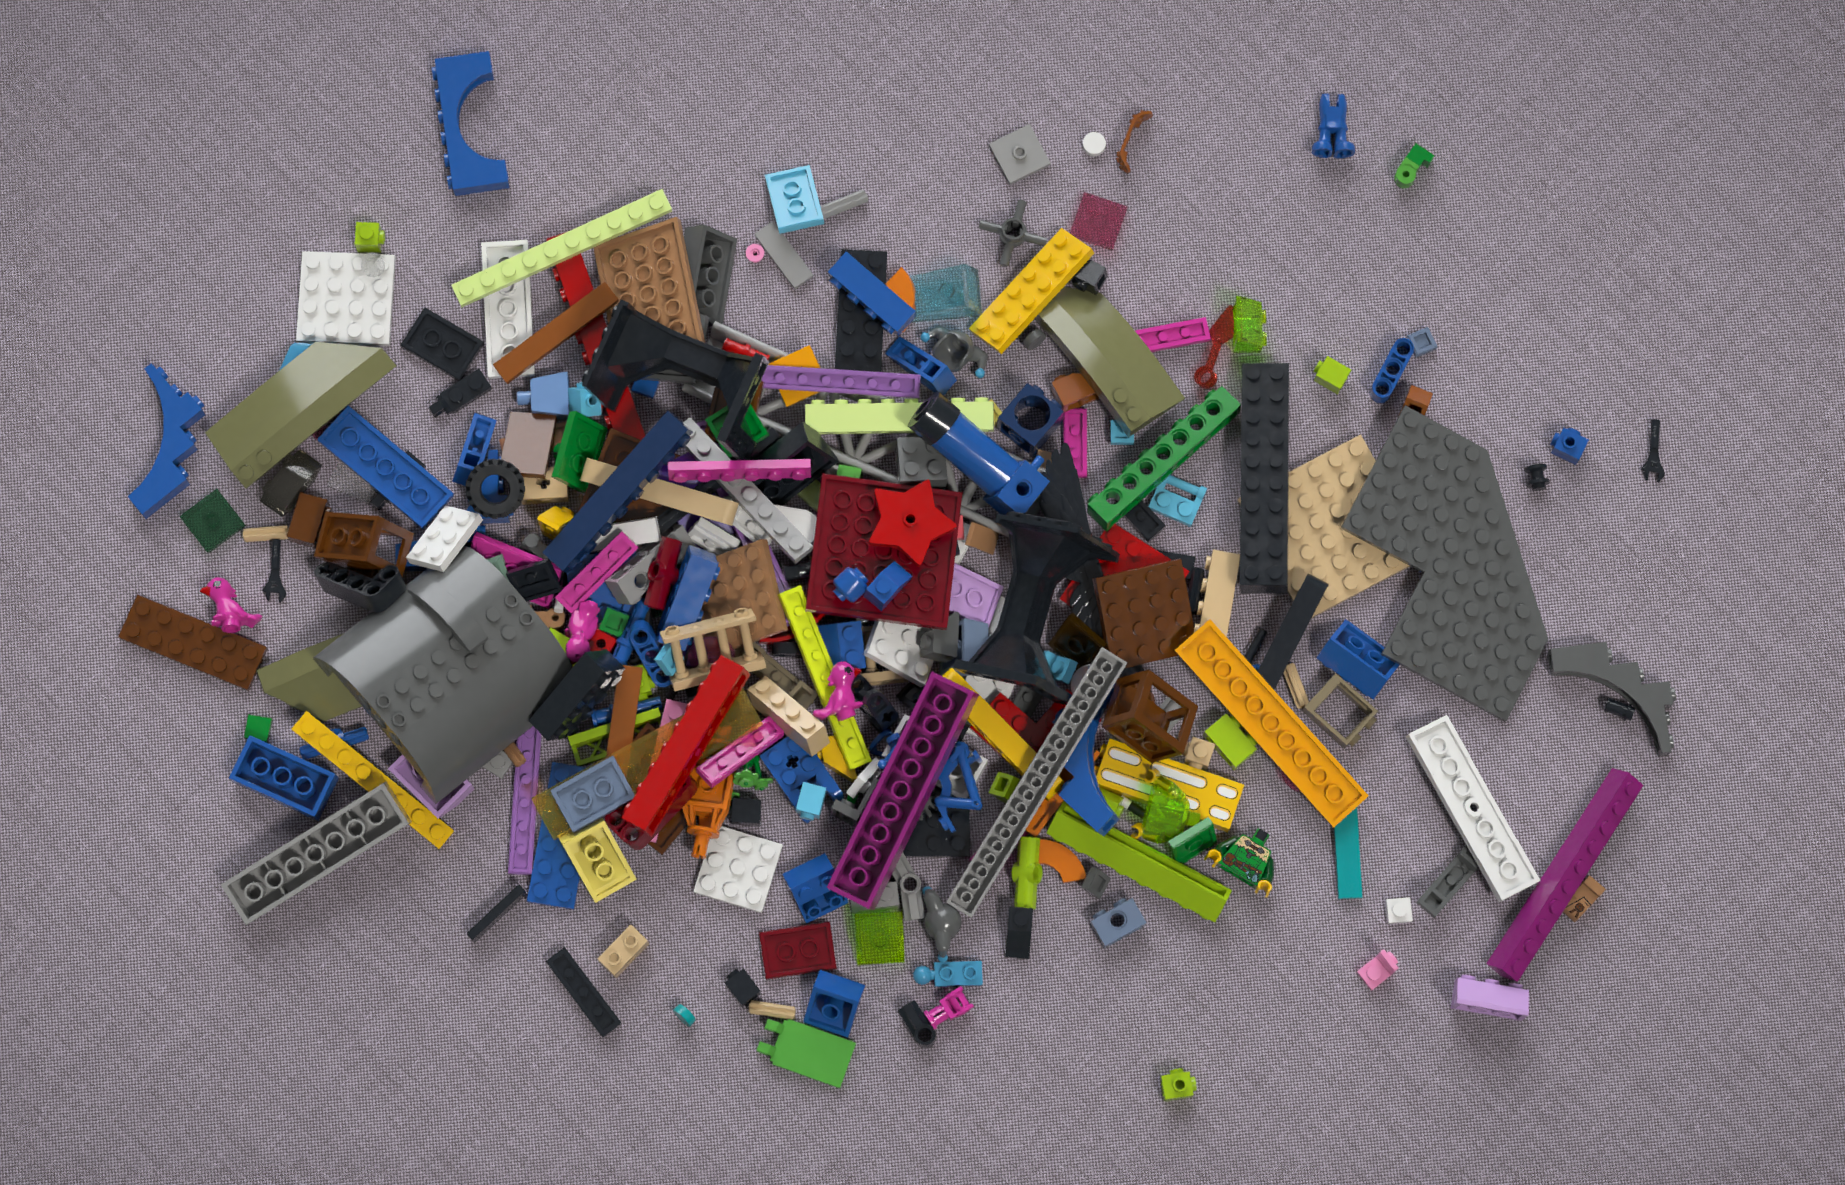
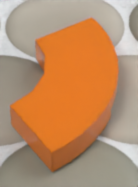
M901 267L886 285L915 310V287L909 274Z
M1040 839L1039 864L1054 868L1060 875L1063 884L1085 880V870L1080 860L1071 850L1057 842Z

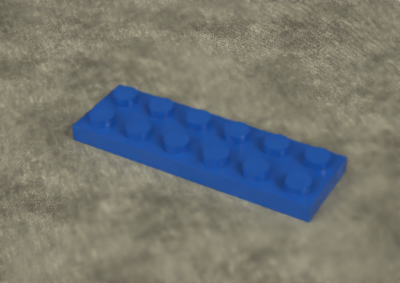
M349 405L317 439L318 443L422 530L454 496L452 491Z
M552 762L527 897L528 903L575 910L580 876L557 837L569 830L570 826L550 790L590 768Z

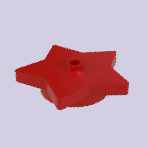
M929 479L904 493L883 489L874 490L880 520L868 544L870 546L895 548L901 551L917 567L921 566L930 543L954 531L957 527L951 519L935 507ZM906 519H912L914 522L908 523Z

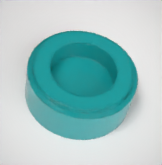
M678 1004L673 1009V1013L686 1026L690 1027L696 1021L694 1015L682 1004Z

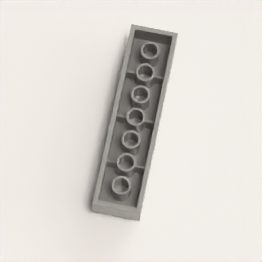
M385 782L225 881L221 886L245 925L412 821L389 784Z

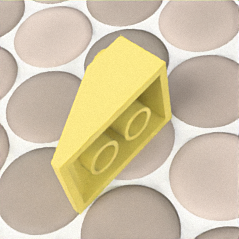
M603 818L575 833L570 828L557 836L595 903L637 880Z

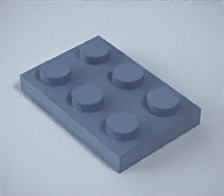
M614 756L550 790L573 833L631 802L635 796Z

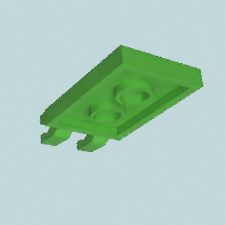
M771 1019L767 1020L765 1030L779 1034L775 1047L760 1041L757 1052L770 1056V1061L773 1062L772 1065L840 1089L856 1045L855 1042L790 1019L788 1021L784 1020L783 1024Z

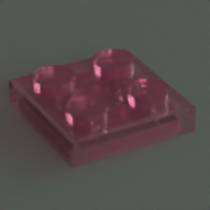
M1084 192L1070 234L1081 241L1113 251L1128 206Z

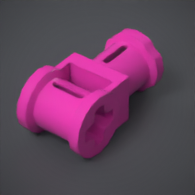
M962 986L947 994L939 1001L938 1006L930 1011L925 1010L923 1012L934 1030L937 1029V1025L945 1020L950 1019L951 1021L975 1007L962 992L964 990Z

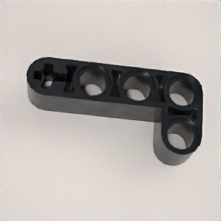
M324 562L318 565L314 571L325 593L376 613L388 609L406 590V584L398 568L394 565L382 568L373 578L332 562Z

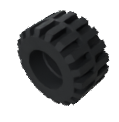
M503 459L483 461L471 471L466 481L465 492L468 503L474 508V511L480 513L483 517H490L492 519L507 517L515 512L522 503L525 494L524 478L518 468ZM500 475L507 480L510 490L506 499L494 503L488 501L483 496L481 486L488 476Z

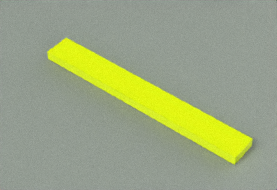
M800 585L779 593L778 597L822 706L825 708L828 705L831 694L835 690L834 685L828 686L830 681L827 680L833 664L812 612H805L806 597ZM836 715L828 716V721L848 770L872 762L854 716L839 722Z

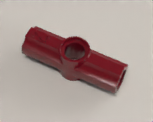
M668 537L661 538L656 560L650 564L647 572L650 583L644 601L645 606L665 610L670 587L675 585L678 580L679 570L676 565L683 542Z

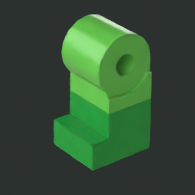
M1415 143L1396 171L1394 177L1395 184L1402 189L1411 187L1418 170L1422 165L1428 168L1433 162L1435 155Z

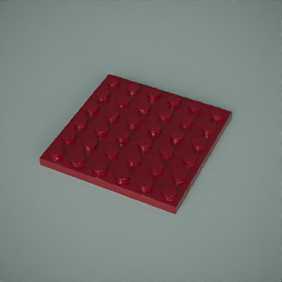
M822 473L805 612L947 630L963 492L932 488L935 507L951 519L957 527L954 531L932 541L921 566L917 567L901 551L895 548L870 546L868 544L880 520L874 490L883 489L904 493L915 486ZM906 519L908 523L914 522L912 519ZM894 561L913 576L882 612L868 601L864 594L855 602H849L847 599L842 602L833 592L836 589L833 583L834 579L847 567L852 569L857 567L869 580L866 583L868 586Z

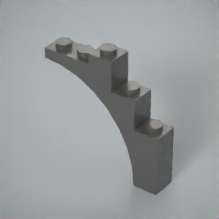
M1606 642L1552 648L1548 651L1550 676L1586 678L1603 684L1620 694L1635 707L1636 711L1645 721L1654 739L1658 757L1668 756L1672 752L1674 740L1672 734L1669 735L1668 733L1670 716L1668 711L1665 712V709H1669L1673 705V701H1676L1675 689L1670 686V681L1642 684L1641 682H1644V672L1642 668H1639L1638 662L1610 665V662L1613 660L1611 648H1607Z

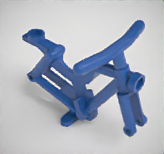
M894 733L886 738L891 750L884 759H880L877 763L882 771H884L900 738L898 733ZM964 742L955 743L938 778L942 785V793L934 800L942 817L938 818L945 831L950 829L952 833L956 829L948 817L947 808L978 811L983 807L970 766L975 761L981 763L983 760L977 750L972 751L973 756L969 757L970 748ZM958 764L960 765L970 798L951 797L952 784L949 775Z

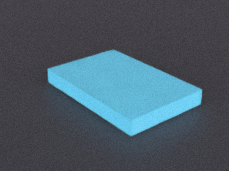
M810 165L765 175L779 234L824 224Z

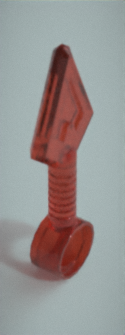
M1228 305L1209 329L1210 338L1213 342L1205 366L1199 367L1194 373L1195 382L1203 389H1210L1216 384L1218 377L1213 369L1219 351L1224 343L1234 337L1232 305ZM1205 373L1211 374L1208 381L1201 382V378Z

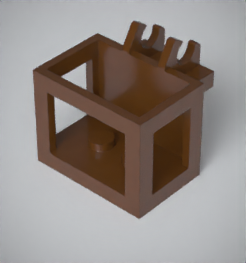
M325 512L314 557L324 562H332L370 578H373L382 568L394 565L398 568L403 578L407 563L406 556L409 554L414 533L380 516ZM380 535L397 536L402 539L396 565L375 555Z
M1148 669L1117 679L1111 699L1106 706L1107 712L1102 728L1150 763L1184 754L1198 705ZM1152 685L1182 708L1166 712L1157 706L1154 694L1150 692ZM1184 718L1177 739L1167 733L1170 721Z

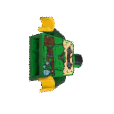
M1257 828L1252 838L1244 834L1240 837L1232 836L1220 842L1204 857L1205 861L1207 858H1211L1214 861L1213 868L1217 865V867L1256 889V894L1259 890H1264L1266 892L1265 897L1269 896L1274 879V860L1270 856L1271 851L1264 847L1270 836L1267 832Z

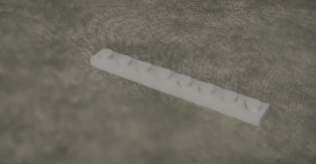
M691 418L683 422L693 431L690 435L691 440L684 448L697 461H732ZM735 479L730 482L716 480L795 564L813 550V545L752 481L745 479Z

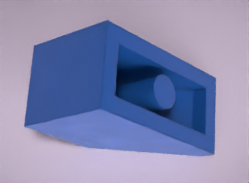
M894 561L866 588L864 597L882 612L913 576Z

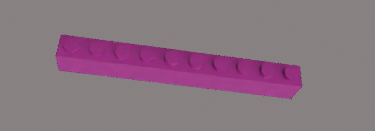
M1614 768L1610 770L1540 879L1541 881L1538 882L1486 964L1501 977L1516 982L1519 981L1644 785L1629 772Z

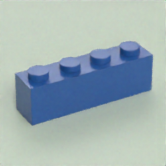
M845 252L828 271V275L831 278L829 282L838 290L843 288L848 293L846 297L855 305L860 303L865 307L863 311L871 319H879L882 322L881 327L890 335L894 332L899 336L917 316L916 311L848 252Z

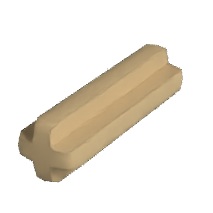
M286 525L243 529V540L245 542L288 539L289 528Z
M1290 663L1286 666L1283 674L1296 708L1301 709L1309 703L1295 664Z
M752 1000L749 1004V1013L793 1020L796 1008Z

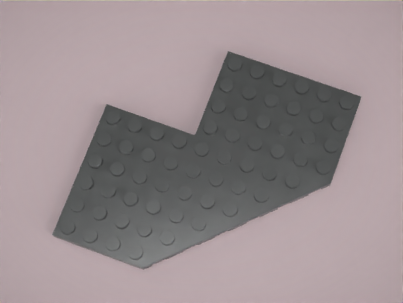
M1405 405L1346 516L1341 529L1422 572L1381 655L1505 722L1546 645L1548 636L1488 450Z

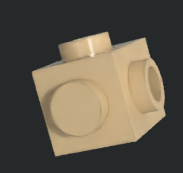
M1193 737L1191 743L1187 742L1183 754L1186 756L1184 764L1206 771L1215 744Z

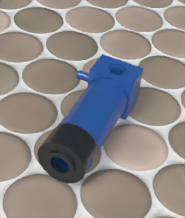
M940 392L931 395L916 410L908 423V427L986 493L983 500L999 514L1006 515L1010 511L1025 514L1050 482L1038 471L1044 459L1038 455L1031 464L1026 460L1017 462L960 412L961 410Z

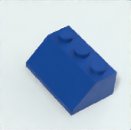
M1347 619L1335 631L1316 657L1325 667L1335 671L1343 680L1350 682L1362 694L1369 696L1373 700L1399 667V664L1381 655L1384 646Z

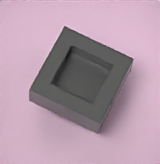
M1091 867L1081 888L1093 897L1101 899L1111 878L1100 869Z

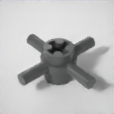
M1018 200L1013 218L1007 219L1002 225L981 220L979 224V229L999 234L1001 241L1005 245L1000 260V265L1003 267L1009 266L1013 249L1024 242L1045 246L1048 238L1027 233L1026 226L1022 222L1027 204L1024 200ZM1012 228L1018 229V237L1007 235L1006 233H1011Z

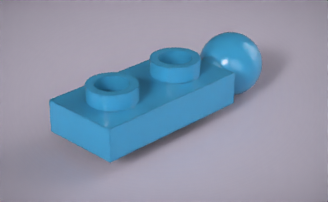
M982 961L934 962V970H930L926 966H918L913 972L914 981L920 985H925L930 980H934V987L983 985Z

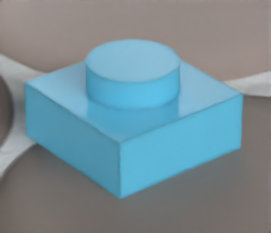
M1116 420L1110 421V445H1134V434L1128 438Z
M664 644L654 660L665 675L673 676L676 668L671 644Z

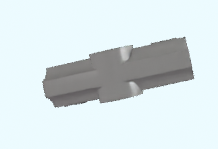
M902 853L892 876L900 890L904 921L924 919L921 881L904 853ZM906 878L914 879L916 887L913 891H908L904 888L903 882Z

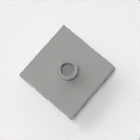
M1030 124L989 144V148L1009 185L1051 166Z

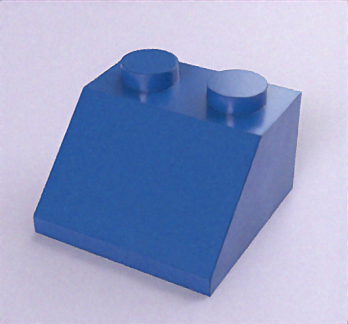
M861 621L817 626L833 666L838 662L845 661L854 668H866L865 656L863 655L864 645Z
M820 970L812 989L803 1023L848 1038L865 985Z

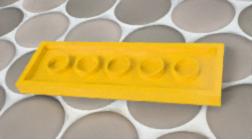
M1061 228L968 329L976 337L1002 354L1093 256L1094 251Z

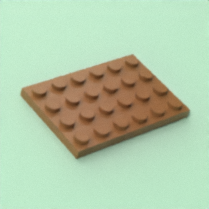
M678 217L622 235L594 247L600 284L606 282L619 301L629 302L638 312L676 332L705 343L681 220ZM618 303L606 311L608 325L612 318L611 314L613 308L616 305H618Z

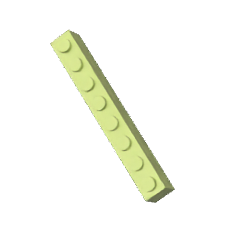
M986 397L975 398V402H965V398H951V402L961 410L960 412L983 432H994L993 401H989V398ZM913 398L904 399V403H895V399H881V403H872L870 399H859L856 404H848V400H834V404H825V400H811V404H805V423L819 434L915 433L908 427V423L923 402L918 403V399Z

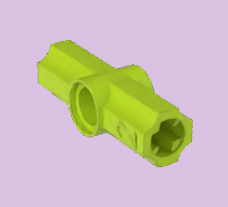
M1021 837L1018 841L1017 862L1012 867V879L1016 883L1014 907L1036 909L1037 884L1041 882L1043 875L1042 866L1039 864L1040 838Z

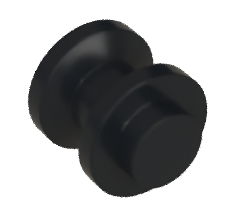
M1534 464L1524 468V472L1530 475V481L1526 485L1528 488H1532V491L1544 490L1546 485L1550 484V480L1544 478L1543 473L1547 469V464Z

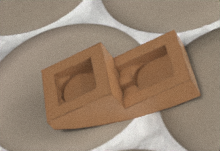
M971 522L965 545L994 555L999 533L983 525Z

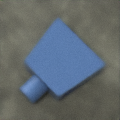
M568 372L530 379L531 391H517L518 405H531L532 413L556 415L557 419L560 420L568 419Z

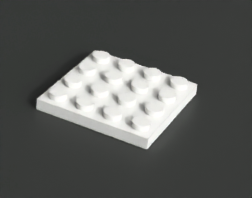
M302 251L297 343L313 344L318 341L335 344L390 347L395 255Z

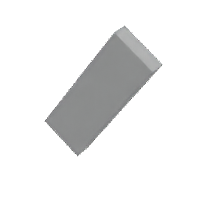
M774 221L754 234L794 290L814 277L783 233L779 234L778 227Z

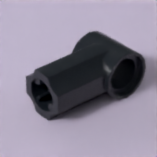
M915 1000L909 1002L898 1010L899 1015L914 1037L916 1044L923 1049L932 1047L936 1042V1032ZM922 1031H929L932 1034V1038L927 1042H923L919 1039V1034Z

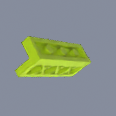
M659 708L637 714L634 732L639 734L640 731L637 729L644 728L647 723L653 724L658 722L660 727L662 717ZM611 723L568 736L577 766H584L606 758L607 751L599 747L604 739L609 738ZM587 745L594 749L591 757L583 760L580 759L577 748Z

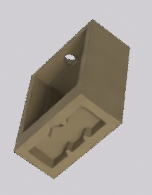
M1335 673L1304 707L1302 712L1345 749L1348 745L1353 747L1362 737L1359 733L1364 727L1369 730L1377 721L1374 716L1378 710ZM1336 688L1367 715L1346 738L1315 712Z

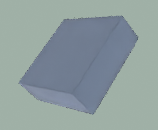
M1428 327L1406 337L1414 345L1413 353L1416 358L1438 348Z

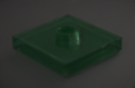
M215 489L179 516L208 554L246 526L218 489Z

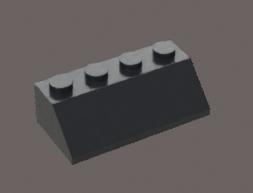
M802 421L754 460L810 459L811 478L803 480L782 478L778 481L758 479L752 482L774 505L783 506L819 478L822 473L824 474L837 464L839 460L821 435Z

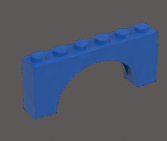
M484 51L435 59L436 67L431 68L433 80H438L439 87L435 89L436 102H441L442 110H438L439 123L444 124L445 132H441V140L443 146L447 145L448 151L447 154H444L446 168L450 167L451 175L447 176L448 188L453 189L455 196L510 188L505 159H489L473 151L464 141L459 128L460 112L467 96L479 85L494 80L490 52Z

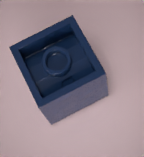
M1027 383L998 417L997 430L1033 458L1038 449L1046 443L1062 424L1064 411L1062 410L1063 407L1056 400L1052 399L1050 401L1046 398L1041 388ZM1035 407L1045 413V422L1047 424L1037 430H1027L1018 424V416L1016 414L1023 408Z

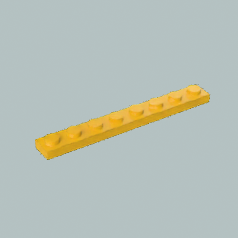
M306 711L292 727L291 730L367 792L387 782L412 821L408 825L436 848L440 849L454 832L452 828L438 819L431 811L309 712Z

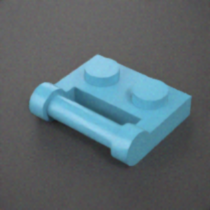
M1170 475L1157 486L1148 507L1158 514L1191 527L1207 488L1195 486ZM1166 484H1170L1195 495L1196 498L1194 501H1191L1164 488Z

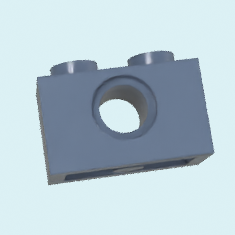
M1123 898L1113 904L1114 909L1108 912L1103 909L1092 916L1094 920L1090 922V925L1104 949L1146 926L1147 922L1133 898L1128 901L1126 898ZM1113 916H1120L1124 924L1121 927H1114L1110 919Z

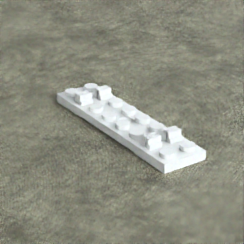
M1446 715L1409 733L1406 739L1498 902L1541 881L1448 716ZM1470 804L1477 806L1476 812L1470 809Z

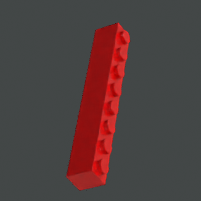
M722 655L713 662L708 677L700 683L697 695L686 706L685 714L681 721L675 724L673 734L669 741L663 744L658 759L650 765L644 782L638 785L633 800L625 806L622 819L628 825L650 837L653 836L687 777L694 769L748 680L750 674L745 667Z

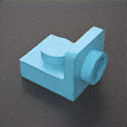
M1045 650L1044 654L1055 681L1069 684L1078 663Z

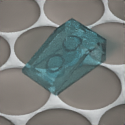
M962 264L910 276L916 291L915 311L917 315L911 323L962 319L982 314L978 269Z

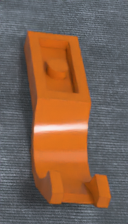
M1097 750L1093 753L1094 762L1101 754ZM1063 767L1059 774L1064 782L1072 780L1074 776ZM1061 789L1049 801L1043 800L1025 831L1036 838L1063 803L1064 800L1058 795L1062 791Z

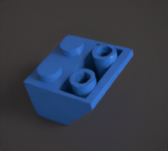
M825 853L782 874L806 924L849 903L846 897L827 888L835 870Z

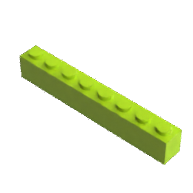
M1064 801L1046 833L1052 836L1054 840L1073 847L1075 851L1092 857L1097 863L1109 866L1118 874L1128 876L1139 885L1156 891L1160 896L1177 902L1181 907L1198 913L1206 920L1216 922L1232 892L1231 889L1113 827L1105 836H1102Z

